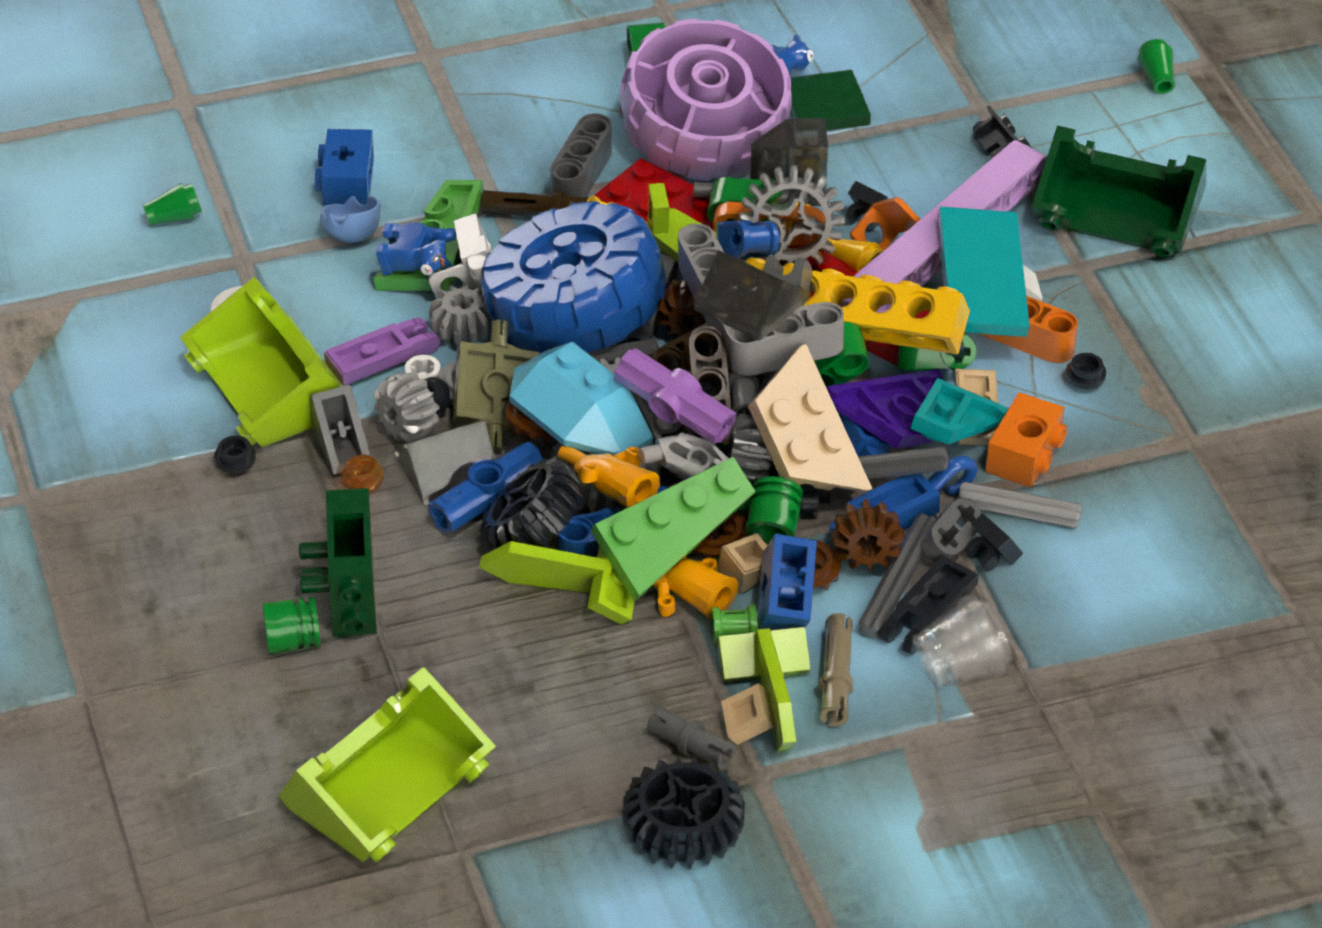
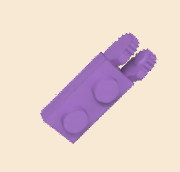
M417 317L398 324H390L327 349L324 352V359L334 375L345 386L405 362L416 355H431V353H435V350L438 349L441 341L434 332H428V324L421 317Z

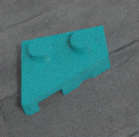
M937 378L915 414L910 429L922 433L929 440L941 441L949 445L998 427L1009 408Z

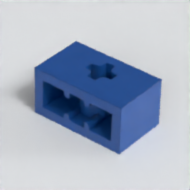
M327 129L325 144H319L318 165L322 168L315 169V190L322 191L323 207L334 203L344 204L351 196H355L360 204H367L370 198L374 166L373 130Z
M774 534L762 555L757 613L758 630L768 628L770 630L806 628L811 621L816 540Z

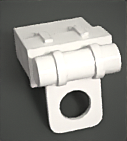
M476 213L454 221L460 257L463 264L429 276V284L435 297H437L438 291H443L440 288L441 282L448 277L461 279L463 282L461 288L468 284L471 290L481 288L480 282L483 279L481 270L488 253L493 251Z

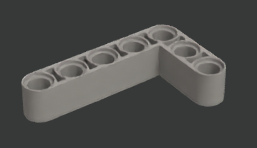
M689 224L679 230L678 253L680 271L708 326L718 329L724 336L727 363L734 373L751 376L781 369L790 359L791 354L805 344L814 361L835 356L843 350L844 313L839 305L831 302H820L758 317L713 230L704 224Z

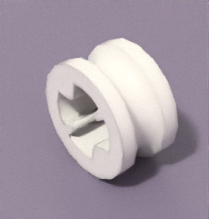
M423 354L410 358L404 367L405 373L415 372L419 379H426L428 377L438 378L441 371L440 362L435 357Z

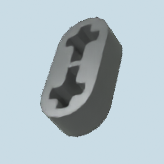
M958 498L941 512L921 537V548L927 558L933 562H936L941 556L952 560L964 549L977 533L971 524L982 514L975 503L965 498ZM959 517H962L964 520L961 527L956 523ZM942 535L948 539L944 546L939 542Z

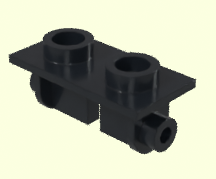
M990 105L986 108L991 117L986 121H979L973 126L974 139L987 154L990 153L991 159L1014 140L1031 147L1023 135L1019 138L1014 135L1016 130L1005 114L999 117Z

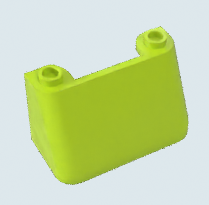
M255 276L180 336V339L189 350L184 354V357L198 373L205 369L214 379L238 413L237 418L241 423L236 427L237 431L251 445L257 442L261 447H265L312 429L310 395L343 386L297 324Z
M422 667L406 681L407 686L403 691L401 690L394 697L392 695L377 712L325 754L322 752L315 759L312 757L298 768L278 795V798L291 812L362 862H365L370 857L375 863L379 862L397 845L392 840L396 835L461 780L466 778L471 783L490 766L485 759L496 745L425 667Z

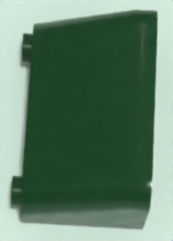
M1057 125L1032 204V213L1034 218L1038 220V224L1047 230L1058 231L1061 228L1150 249L1154 254L1163 257H1171L1173 253L1181 252L1206 187V159L1187 155L1186 162L1182 166H1177V161L1172 159L1168 160L1167 166L1110 154L1095 150V142L1087 140L1086 146L1080 144L1074 138L1076 129Z

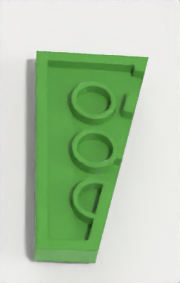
M445 180L424 209L425 217L419 223H423L427 227L453 228L456 231L455 220L475 213L476 215L478 214L483 190H485L483 181ZM457 236L454 241L446 243L445 247L446 257L451 262L452 267L461 263ZM379 270L373 278L376 291H433L429 284V276L423 274L420 270L413 272L393 271L390 275L383 276L382 271ZM456 277L444 279L441 282L440 288L443 291H449Z
M731 457L594 524L591 532L634 602H636L683 557L693 551L713 530H716L753 496L755 490L735 458Z

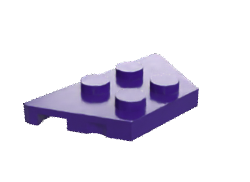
M939 369L827 387V391L837 411L895 449L937 442L927 439L922 433L910 428L915 414L937 378L941 380L943 378Z

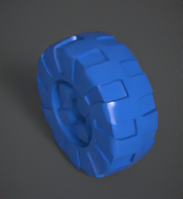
M596 201L573 203L570 207L559 210L553 208L533 216L531 221L519 228L514 227L499 240V245L494 251L488 253L481 270L483 279L480 282L485 305L491 320H501L500 325L503 320L509 323L507 343L521 350L540 353L569 342H574L588 353L601 348L605 349L627 338L628 334L639 326H643L657 311V304L660 299H663L666 289V276L660 249L646 221L628 207L616 203L605 205Z

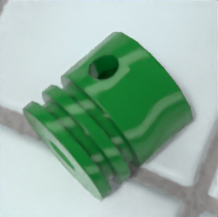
M776 476L758 478L753 486L755 493L751 498L745 531L749 536L758 533L765 543H769L774 534L795 537L803 489L794 481Z
M314 596L309 597L308 602H304V598H298V603H293V599L262 603L268 654L297 651L299 646L302 645L304 650L310 649V644H314L315 648L321 647Z

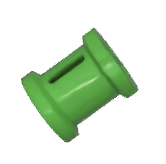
M748 605L746 609L723 611L719 607H711L713 645H718L717 639L719 636L756 632L758 630L756 606Z

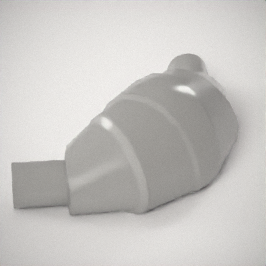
M685 433L658 438L655 440V445L638 449V458L641 464L658 461L661 466L677 474V477L683 481L729 459L715 444L707 439Z

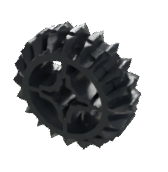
M556 457L540 460L536 465H529L523 473H518L515 479L507 482L506 487L497 493L496 499L488 504V511L483 514L480 531L482 532V537L487 541V545L492 550L510 541L539 547L547 546L551 539L559 536V532L569 525V520L578 513L579 509L577 507L584 500L583 495L586 488L583 486V482L580 481L578 473L570 465H566L562 459L558 460Z
M676 756L672 764H666L659 759L656 770L644 766L640 777H632L629 790H626L623 797L622 822L629 837V842L636 843L639 854L650 852L654 863L663 858L668 859L671 869L676 862H685L689 869H691L694 861L701 860L706 865H709L712 855L724 858L727 847H735L739 834L742 833L744 828L745 801L743 800V795H740L738 782L730 781L728 770L716 772L713 761L704 766L699 765L696 756L690 763L681 762L679 757Z

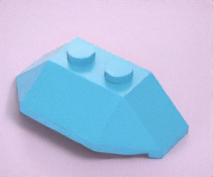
M574 342L546 350L514 368L509 402L562 445L590 453H606L613 456L626 450L628 447L642 448L653 443L654 436L630 389L614 380V374Z

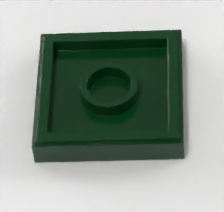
M852 69L790 77L792 93L790 114L798 134L870 125L871 113Z

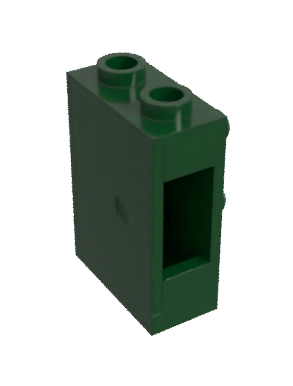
M369 488L326 490L327 541L300 543L299 558L301 560L328 558V567L302 568L299 579L300 592L302 594L330 592L334 637L377 634Z

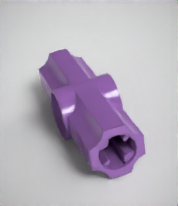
M636 348L634 350L629 349L624 354L614 371V380L647 400L652 412L662 421L670 424L679 421L713 444L721 443L729 434L732 425L736 421V412L703 392L700 383L689 372L680 368L671 371Z

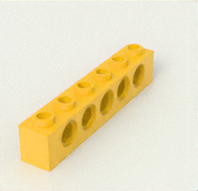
M750 257L747 261L733 259L731 266L758 315L764 286L762 278L765 260ZM787 263L782 266L784 269L783 275H787L793 270L794 263ZM824 269L822 272L812 271L809 293L813 292L815 294L806 300L804 306L820 302H831L839 305L843 300L852 298L853 300L850 304L841 307L844 313V322L859 325L864 340L957 355L970 313L963 294L950 287L942 286L936 290L923 288L911 281H900L898 284L883 282L880 278L872 275H861L860 278L845 276L843 273L833 269ZM891 304L887 311L882 313L876 312L881 306ZM930 310L926 317L915 319L919 312Z

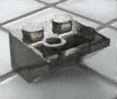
M825 118L786 119L752 142L750 179H760V176L766 173L770 179L776 181V167L782 168L784 178L790 177L792 165L797 166V177L803 178L805 170L811 168L813 170L812 183H815L822 175L827 178L828 140ZM825 184V186L821 189L822 191H825V190H826V184ZM808 193V204L811 206H821L818 200Z

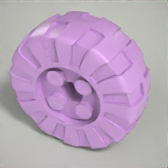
M697 18L675 21L673 25L661 30L657 28L641 40L637 52L632 51L624 71L620 89V117L624 118V132L633 147L638 148L648 157L647 161L667 172L668 170L683 175L685 179L708 182L710 179H720L722 177L737 178L750 173L752 168L765 164L773 156L781 143L790 119L792 105L789 71L783 59H779L773 52V47L756 33L751 34L739 28V25L721 20L699 21Z

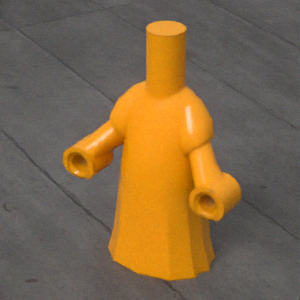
M564 445L558 451V459H562V461L573 466L574 470L578 473L580 481L592 483L600 493L616 500L627 508L657 494L660 487V477L656 472L638 467L641 465L638 458V447H628L626 450L613 456L606 453L586 455L575 448Z
M685 556L653 586L657 589L658 610L662 617H669L676 611L675 599L669 593V590H671L699 610L708 619H711V607H719L721 611L727 610L734 602L739 584L736 578L723 575L717 571L715 559L705 558L702 561H694Z

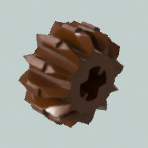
M685 279L682 280V283L673 280L668 289L665 290L663 299L659 300L658 322L666 325V334L676 333L680 337L707 322Z
M865 498L862 502V507L856 508L848 503L846 515L836 514L834 520L835 528L831 532L832 544L836 546V555L839 560L848 559V565L852 570L861 564H865V569L870 573L873 564L879 563L887 568L889 564L888 556L899 557L901 551L900 543L904 539L903 528L899 525L898 514L895 511L887 512V506L883 501L875 507H870V502Z

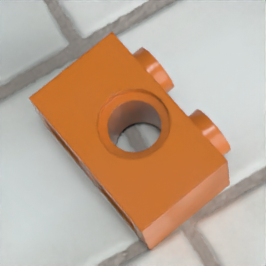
M1019 392L988 442L985 472L1031 488L1040 473H1047L1052 461L1054 448L1060 449L1065 441L1068 426L1063 424L1065 407Z

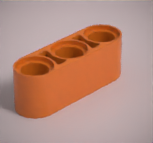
M1026 296L1030 325L1027 337L977 333L1048 362L1064 363L1072 359L1075 353L1078 320L1068 311Z

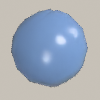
M351 196L344 204L334 203L325 205L320 213L322 229L327 235L341 242L355 243L367 240L378 228L381 203L376 197L371 196L367 204L362 205L355 196Z

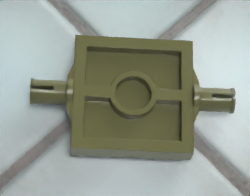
M501 320L491 322V342L477 344L460 341L457 347L453 422L479 425L486 428L485 450L490 453L493 448V453H499L503 450L502 437L504 430H515V428L506 425V415L504 414L506 405L509 402L514 368L540 354V352L521 350L508 344L509 323L503 320L501 325Z

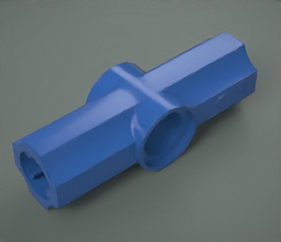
M528 441L525 444H520L495 461L488 459L480 460L471 465L466 480L428 503V514L432 517L435 526L446 534L455 531L479 514H485L488 511V504L496 499L497 493L506 487L507 482L515 479L518 473L526 471L529 465H536L540 460H543L538 448Z

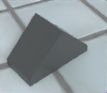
M351 385L310 395L313 438L331 474L334 475L373 464Z

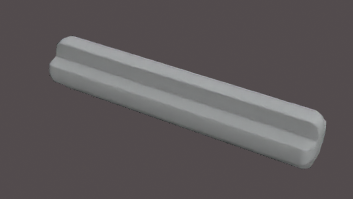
M963 482L958 494V498L971 500L980 510L1071 528H1076L1081 518V505L1069 501L970 482Z

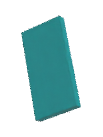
M940 206L938 227L943 282L945 287L956 289L962 293L970 309L964 332L1027 337L1030 325L1017 212Z

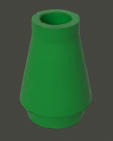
M1152 39L1145 42L1139 48L1137 61L1153 85L1154 91L1158 94H1166L1175 87L1173 50L1161 39Z
M180 183L152 201L142 204L150 226L157 223L194 219L193 215L202 212L192 183L185 186Z

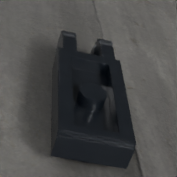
M941 556L896 604L895 611L887 618L880 630V638L888 643L892 642L902 632L905 623L908 622L913 627L904 638L902 650L911 655L924 645L928 634L932 635L978 585L979 574Z

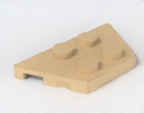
M807 345L800 346L791 354L790 359L775 373L764 390L755 397L748 408L781 478L794 481L798 485L810 484L815 488L829 491L834 487L853 490V495L861 496L873 488Z

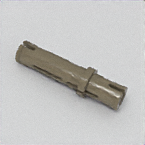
M843 613L832 614L825 620L823 676L819 677L818 690L822 695L820 719L825 723L829 712L828 726L834 727L842 726L848 721V696L853 692V679L850 675L853 621L848 617L844 627L845 614Z

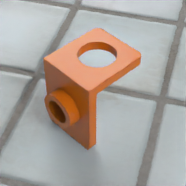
M899 197L875 202L852 229L850 237L853 240L867 241L865 229L868 224L876 223L880 226L883 234L882 240L878 245L881 249L885 250L899 233L909 230L920 218Z

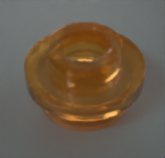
M357 455L346 463L342 471V480L348 489L369 488L370 492L377 489L383 483L384 472L374 457Z

